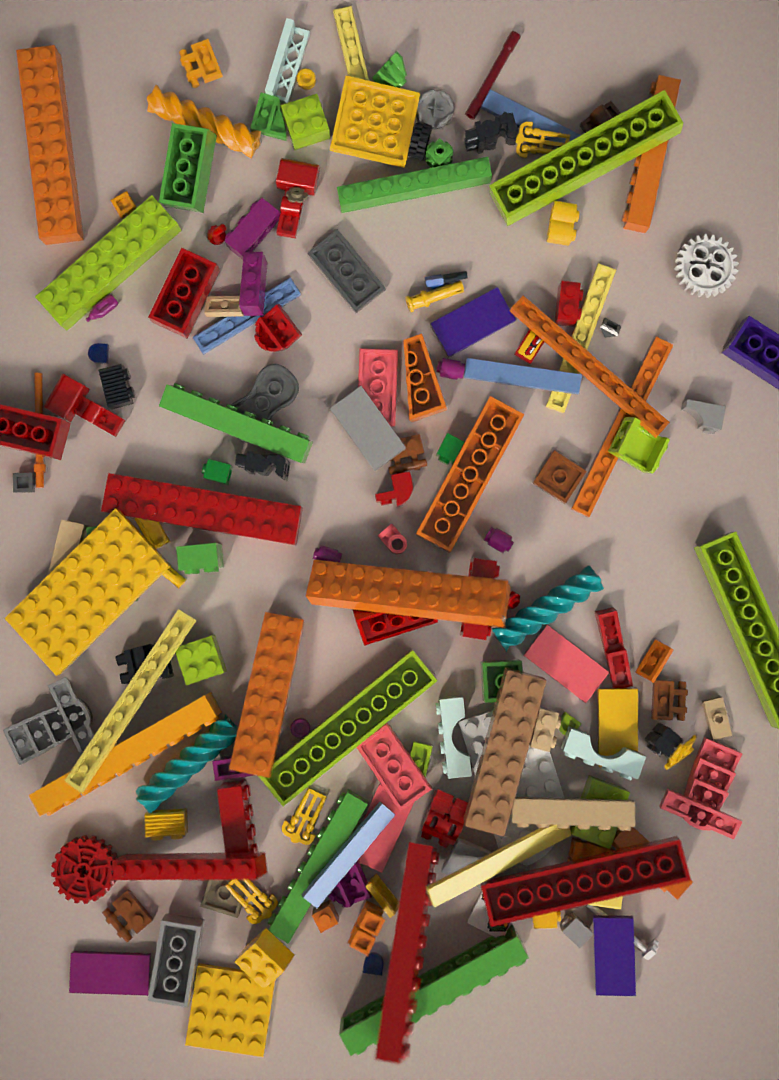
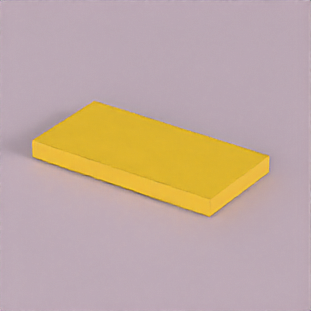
M598 689V754L611 756L618 753L623 747L638 752V689Z

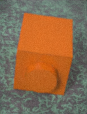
M331 900L324 902L318 908H313L312 917L320 933L339 924V915Z

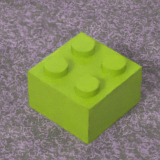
M318 94L281 105L283 118L294 150L330 139V130Z
M215 635L179 646L175 652L186 686L227 672Z

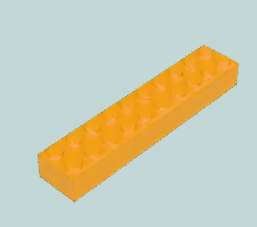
M210 692L114 746L84 792H79L65 782L69 775L67 773L28 796L39 816L45 813L50 816L64 806L73 803L82 795L85 796L99 787L98 783L100 786H103L116 778V773L118 776L126 773L133 768V763L135 766H138L151 758L149 754L152 753L154 757L167 749V744L173 746L183 740L185 734L189 737L202 729V724L208 726L219 719L218 715L222 711Z

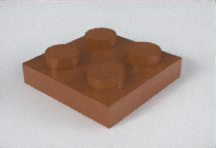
M554 450L533 481V484L566 504L587 471Z

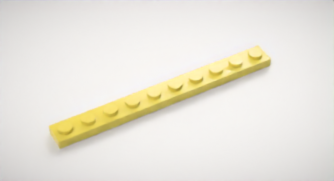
M177 610L65 779L66 783L79 792H84L195 624V619L181 610Z

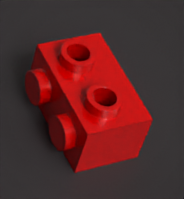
M561 281L558 286L555 323L557 325L574 326L577 320H580L581 308L578 307L579 301H582L583 289H580L581 283Z

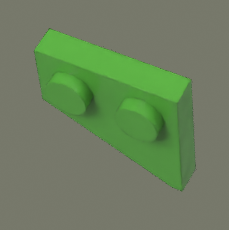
M260 93L250 128L251 132L259 130L262 135L287 141L279 97Z

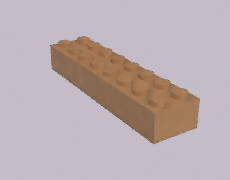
M505 667L463 819L466 827L500 836L505 835L547 682L543 677Z

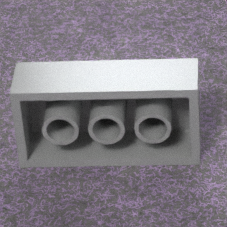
M165 914L160 925L148 1001L188 1007L192 999L205 920Z

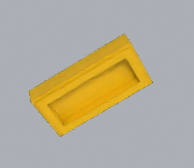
M134 518L145 538L155 549L170 542L160 522Z
M375 874L365 887L389 918H391L399 909V901L382 879Z

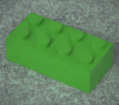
M172 123L159 203L171 208L204 213L217 137L215 133L206 128Z

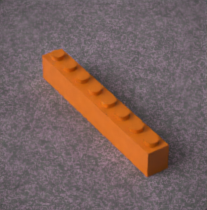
M658 75L656 81L651 83L649 94L654 96L665 90L675 107L681 79ZM668 140L635 158L633 166L636 167L635 173H632L629 183L632 185V189L626 197L628 208L624 210L622 222H624L623 229L646 233L650 228Z

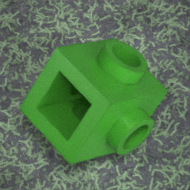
M439 138L436 142H431L426 148L425 160L431 168L448 165L453 162V148L447 141L443 142Z

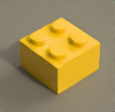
M265 928L244 947L235 963L256 984L264 989L286 970L295 954Z

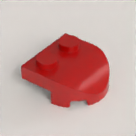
M276 304L265 316L259 317L255 323V340L266 351H283L302 336L280 304Z

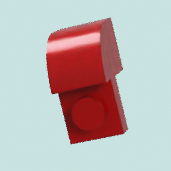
M410 471L391 475L393 491L375 494L376 502L381 503V506L392 504V500H396L397 507L405 504L411 497L413 490Z

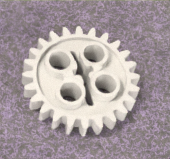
M705 234L701 240L698 235L694 240L690 239L687 242L688 245L684 244L682 250L678 252L677 255L679 257L675 262L679 265L674 270L680 272L676 275V278L682 277L679 284H686L685 291L691 288V295L697 291L698 297L705 293L706 298H708L712 292L715 297L719 292L723 293L726 290L725 288H729L732 285L730 282L736 279L733 275L738 273V270L734 267L739 262L733 260L737 255H731L734 248H727L729 242L722 244V237L716 241L715 235L708 239L707 234ZM695 252H700L702 258H698ZM714 256H719L721 262H717ZM692 270L697 271L699 277H695L692 274ZM710 274L716 275L717 281H714Z

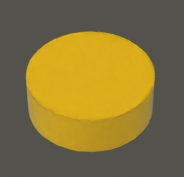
M307 68L300 70L297 74L298 86L304 90L312 89L316 84L315 73Z

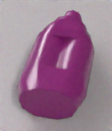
M112 294L107 295L92 307L86 321L89 322L90 320L104 317L117 307L119 303Z

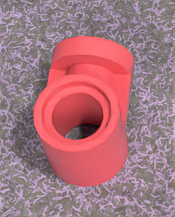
M390 524L378 535L380 540L393 554H401L406 550L407 541L393 524ZM393 540H401L403 547L400 550H395L392 547Z

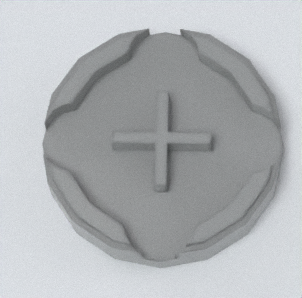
M429 90L420 96L416 116L419 122L432 125V129H440L446 126L452 119L454 112L453 102L445 92Z

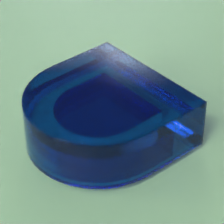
M100 343L91 345L88 349L90 360L97 364H108L109 345Z
M376 952L369 953L364 959L362 973L382 976V956Z

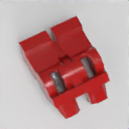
M439 789L435 790L424 818L421 837L427 840H431L432 836L439 838L438 843L444 848H447L450 844L454 845L464 825L463 819L468 802L454 798V796Z

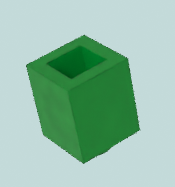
M447 433L436 454L439 457L438 461L446 465L449 463L453 464L464 441Z
M208 459L202 468L203 478L229 485L233 466Z

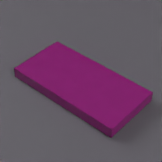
M72 951L69 993L148 996L150 990L151 953Z

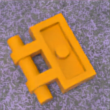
M209 39L192 44L193 52L187 54L186 49L179 51L181 56L180 62L185 67L187 80L191 82L193 88L199 87L198 78L203 77L205 83L223 77ZM197 61L199 68L194 70L192 63Z

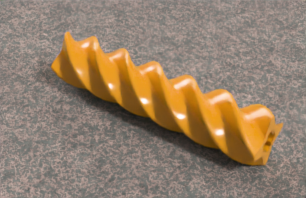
M155 85L152 93L147 96V112L156 113L159 117L173 121L176 124L209 129L217 135L216 143L225 144L234 151L243 152L246 156L252 158L260 146L261 131L249 132L244 123L232 124L226 115L214 116L208 107L197 109L192 100L185 99L180 101L172 91L162 93L159 86Z

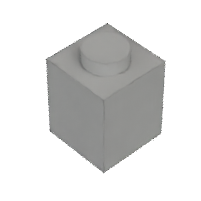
M574 912L570 915L567 914L561 920L560 928L562 932L579 948L593 935L591 929Z

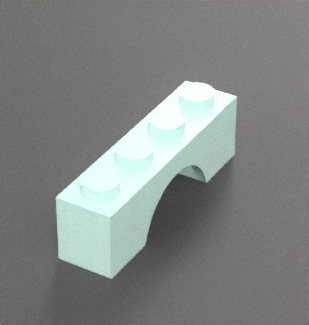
M463 696L439 698V703H436L437 715H441L438 730L439 734H443V742H440L441 754H445L446 760L442 762L443 774L447 773L448 779L472 776L469 754L457 749L452 742V730L455 724L465 717Z
M568 726L561 745L565 756L576 759L577 756L582 758L584 763L591 766L595 764L601 765V769L609 773H613V770L621 773V777L631 780L632 777L635 779L639 778L646 756L642 753L623 747L618 753L611 756L600 755L593 750L589 734Z

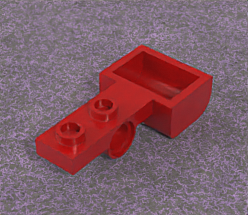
M281 158L276 185L277 189L285 190V194L281 201L280 218L276 232L278 236L296 239L303 202H289L286 192L291 187H298L304 189V192L308 195L315 196L320 165Z
M62 374L43 407L69 422L73 420L76 414L116 437L126 420L85 398L90 389Z

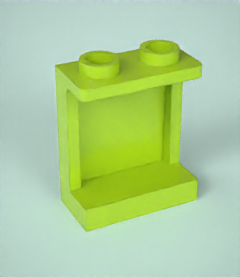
M624 417L608 452L643 473L653 474L659 467V462L668 448L670 439L659 435L655 438L640 425L641 421L639 419Z

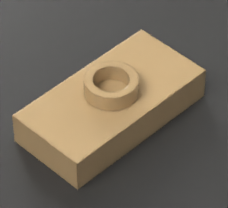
M207 296L204 311L206 317L244 316L239 307L240 296Z
M723 697L702 701L711 739L715 740L732 736Z

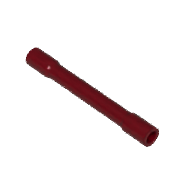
M511 31L500 54L465 113L468 118L475 120L486 96L520 39V35L517 32Z

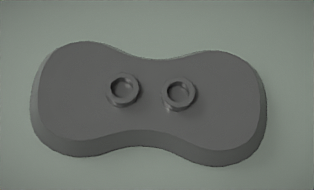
M270 364L259 372L251 391L231 405L238 407L237 411L243 414L244 411L255 414V418L262 421V418L271 420L275 413L290 405L296 399L299 384L295 376L287 368L279 364Z

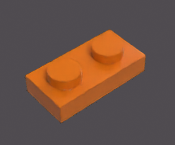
M655 639L635 673L654 683L674 650Z

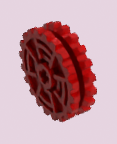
M83 835L79 839L76 837L62 846L60 852L56 853V861L52 862L51 865L54 868V871L51 872V877H55L56 881L53 882V885L60 888L58 893L60 895L64 893L66 900L69 901L72 898L74 903L77 904L80 901H83L84 904H88L90 900L95 902L101 896L103 897L116 883L113 877L112 860L118 855L116 852L112 853V845H105L106 840L103 838L99 841L97 836L94 835L91 838H88L87 835Z

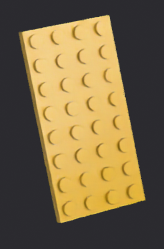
M115 508L4 619L56 676H59L171 565L123 513Z

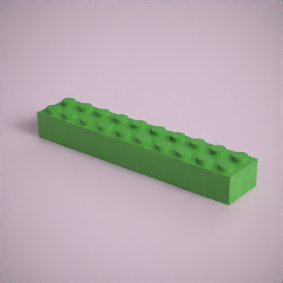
M513 924L509 926L505 936H490L418 976V978H421L419 991L415 993V999L418 1000L416 1013L412 1014L411 1021L416 1024L421 1017L426 1014L428 1016L434 1014L439 1007L452 1004L456 1000L455 998L470 994L475 987L488 984L493 977L497 975L503 976L513 966L523 965L529 957ZM385 995L340 1020L339 1035L350 1056L363 1053L372 1044L377 1045Z

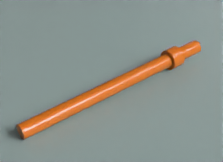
M34 373L35 413L43 414L42 373ZM35 454L36 464H34V473H36V488H44V473H46L44 456Z

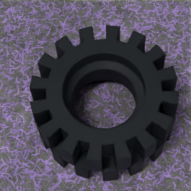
M419 121L416 122L411 137L409 157L419 160L424 159L431 136L432 125Z

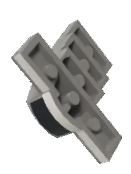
M67 677L48 685L57 707L3 729L19 765L49 751L71 737L81 756L95 736L90 727L93 722L91 709L82 699H77Z

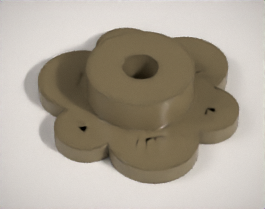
M291 187L286 192L289 202L297 201L298 203L306 200L308 194L304 192V189L298 187Z

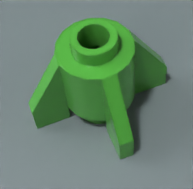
M398 51L372 77L376 83L401 88L406 83L405 77L407 73L403 57Z

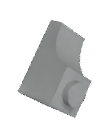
M688 399L682 403L681 410L688 412L695 418L698 424L697 429H702L707 434H715V432L722 429L726 406Z

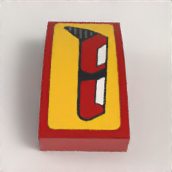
M529 329L514 355L531 364L544 341Z

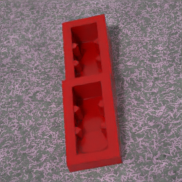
M611 607L594 611L613 688L633 686L617 610Z

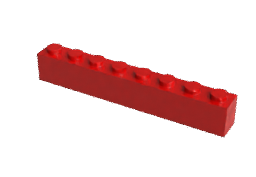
M265 852L124 854L112 860L114 880H257L267 873Z

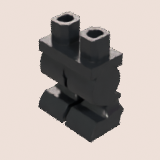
M504 112L502 115L495 117V121L485 120L482 124L480 121L474 123V128L465 130L466 138H464L467 152L477 149L478 154H480L484 150H493L496 148L499 136L505 138L506 144L515 146L518 130L513 112Z
M247 451V455L238 453L236 455L235 465L244 469L249 474L255 475L257 472L262 476H269L276 467L275 473L281 479L288 480L290 462L280 454L268 455L265 458L261 454Z
M156 642L153 645L147 644L125 650L124 653L115 657L118 666L127 664L128 672L120 674L121 684L130 683ZM171 660L159 678L166 679L174 676Z

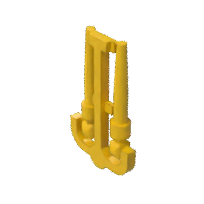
M524 122L521 124L519 134L516 137V152L522 158H527L528 151L533 154H548L553 150L543 148V144L560 147L569 142L570 135L540 130V128L532 129L533 122ZM524 127H526L525 130H524V132H525L526 135H530V134H533V136H539V135H541V139H533V138H526V137H524V135H523V129H524ZM548 136L566 138L565 143L544 140V138ZM523 142L540 144L539 147L534 145L530 147L524 144L521 148L524 153L520 151V146Z
M693 735L685 744H680L669 756L667 764L664 766L666 770L677 765L694 751L692 745L697 737L696 735Z
M308 788L290 820L291 823L289 824L288 821H284L282 825L283 834L290 837L293 843L311 844L316 835L310 834V832L315 827L314 824L327 797ZM311 793L314 796L308 806L306 813L303 814L301 812L305 806L309 794ZM317 797L321 798V801L317 809L315 810L313 816L309 817L310 811ZM299 816L302 817L303 819L297 831L291 833L295 829V824H297L300 819ZM306 820H308L310 823L307 824L306 831L303 832V838H301L300 832Z
M229 880L225 887L245 908L244 910L251 914L246 916L250 923L258 924L263 919L271 917L272 911L278 904L277 898L273 893L267 898V895L261 892L250 880H244L254 891L251 894L239 880ZM235 883L239 887V889L248 897L246 901L231 887V885ZM256 896H258L257 898H258L261 902H264V905L266 906L265 908H264V907L261 905V903L255 898ZM250 901H252L260 909V916L259 912L257 910H254V907L251 904H248Z

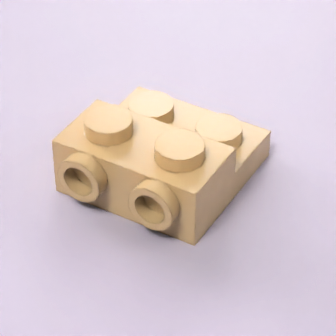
M539 707L529 744L531 748L550 752L551 748H555L557 737L554 736L555 728L559 729L561 725V717H558V712Z

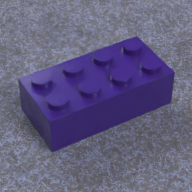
M748 316L740 323L722 351V354L779 390V334L751 316Z

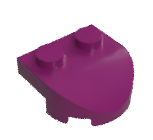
M358 860L328 895L332 902L336 901L342 904V907H351L354 903L372 897V894L365 887L368 881Z

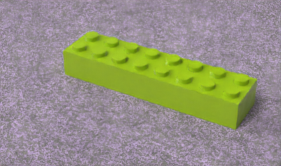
M151 195L38 293L35 298L59 325L67 331L92 310L95 304L109 295L182 230L171 215Z

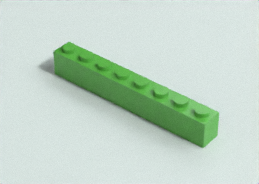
M483 157L338 186L337 193L341 213L490 184L492 172L489 158Z
M174 383L173 386L166 385L159 407L299 463L306 462L313 441L308 439V435L298 432L297 435L291 433V428L280 425L278 428L273 426V421L262 418V421L255 418V414L244 411V414L238 412V407L233 405H220V400L213 397L205 399L202 397V393L192 390L191 393L185 391V386L177 383Z
M349 789L346 793L342 792L336 802L339 806L336 811L331 810L327 818L329 821L327 827L322 826L317 835L319 841L316 845H311L307 853L309 855L307 862L302 861L297 870L300 873L297 879L293 878L287 888L290 890L287 897L282 896L278 903L279 911L277 914L273 913L267 923L270 925L269 931L288 944L311 905L301 894L348 840L368 805V800Z

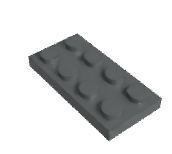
M338 229L308 252V256L355 313H358L386 290L385 286Z

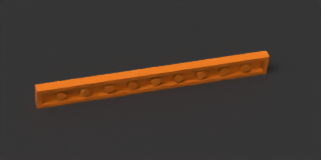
M524 295L511 307L510 312L629 416L639 419L641 421L640 425L656 438L670 423Z
M658 337L654 338L630 387L645 401L673 347V344ZM621 408L571 508L586 517H590L618 460V457L609 453L608 450L624 417H631Z

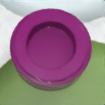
M297 718L292 722L290 731L294 737L303 738L309 733L310 724L304 718Z

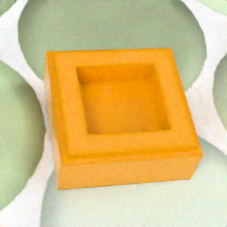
M127 191L111 199L121 218L132 213L137 208Z

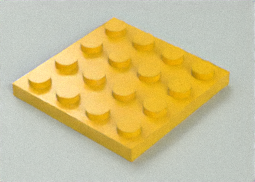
M345 75L330 151L405 168L420 93Z
M198 963L185 1045L263 1057L275 980L263 989L241 969Z

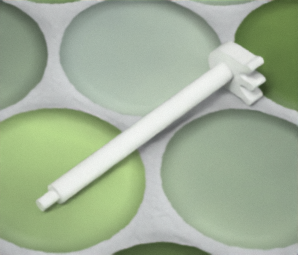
M586 905L596 915H607L597 906ZM634 936V945L643 951L642 957L649 960L657 954L656 950L659 948V941L654 938L653 941L646 945Z

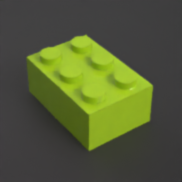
M588 775L580 799L628 800L630 792L623 787ZM578 825L570 826L572 835L609 849L618 827L610 826V830H600L598 826H590V829H578Z

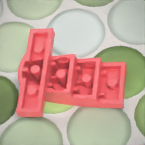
M704 737L692 766L684 795L667 788L659 805L660 808L682 817L694 828L708 831L713 830L731 839H735L742 821L720 811L729 795L727 790L736 775L734 771L742 753Z

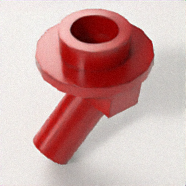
M224 224L211 226L208 230L207 238L211 244L220 245L225 241L226 226Z
M515 591L510 592L507 609H514L520 603V595Z

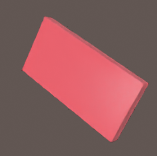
M360 348L358 387H363L389 425L395 427L398 350Z
M547 624L523 655L584 703H587L609 674L606 669Z
M388 723L357 746V749L400 812L433 789Z
M379 783L362 822L379 802L390 809L395 816L358 861L382 873L414 802L400 812L382 784Z

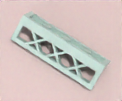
M286 18L265 88L266 94L279 97L280 102L284 104L290 102L310 35V31L295 27L294 20ZM294 33L304 36L303 41L296 45L293 41ZM296 51L298 58L290 62L287 58L288 54ZM290 68L293 75L284 80L282 73ZM283 86L287 89L286 98L276 95L277 90Z

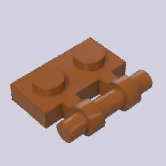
M420 434L400 438L406 449L390 460L395 462V466L388 467L389 474H399L412 469L414 471L420 470L421 467L427 466L426 459L418 460L417 455L424 454ZM411 457L412 462L401 464L400 459Z
M655 680L652 690L651 719L673 721V713H677V720L685 721V713H687L686 696H688L686 681H678V689H674V681ZM674 695H678V706H673Z
M129 889L112 903L116 908L113 913L108 907L102 912L106 917L105 921L108 924L111 923L117 931L116 934L119 938L122 937L126 943L133 938L128 932L131 928L138 934L153 921V917ZM119 915L126 920L127 924L125 926L117 919Z

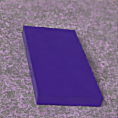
M496 287L433 321L430 325L449 358L514 323L516 319L510 312V308L499 288Z
M593 915L596 995L636 996L633 916Z

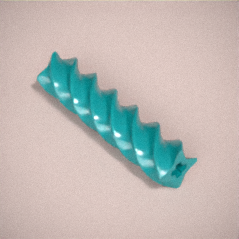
M590 565L586 566L580 574L569 577L563 585L556 586L550 590L547 596L537 598L531 606L520 609L515 617L507 618L505 620V627L493 628L492 631L507 652L510 646L522 643L526 635L537 633L541 629L542 624L553 623L559 613H567L572 610L575 603L586 601L591 592L603 590L601 578Z
M226 714L224 720L212 723L209 733H202L197 736L194 746L183 748L179 759L169 760L165 765L164 772L154 773L150 778L149 785H142L136 789V800L149 813L155 811L162 801L170 798L177 788L185 785L192 775L200 772L207 762L215 759L222 749L230 746L236 739L239 727Z

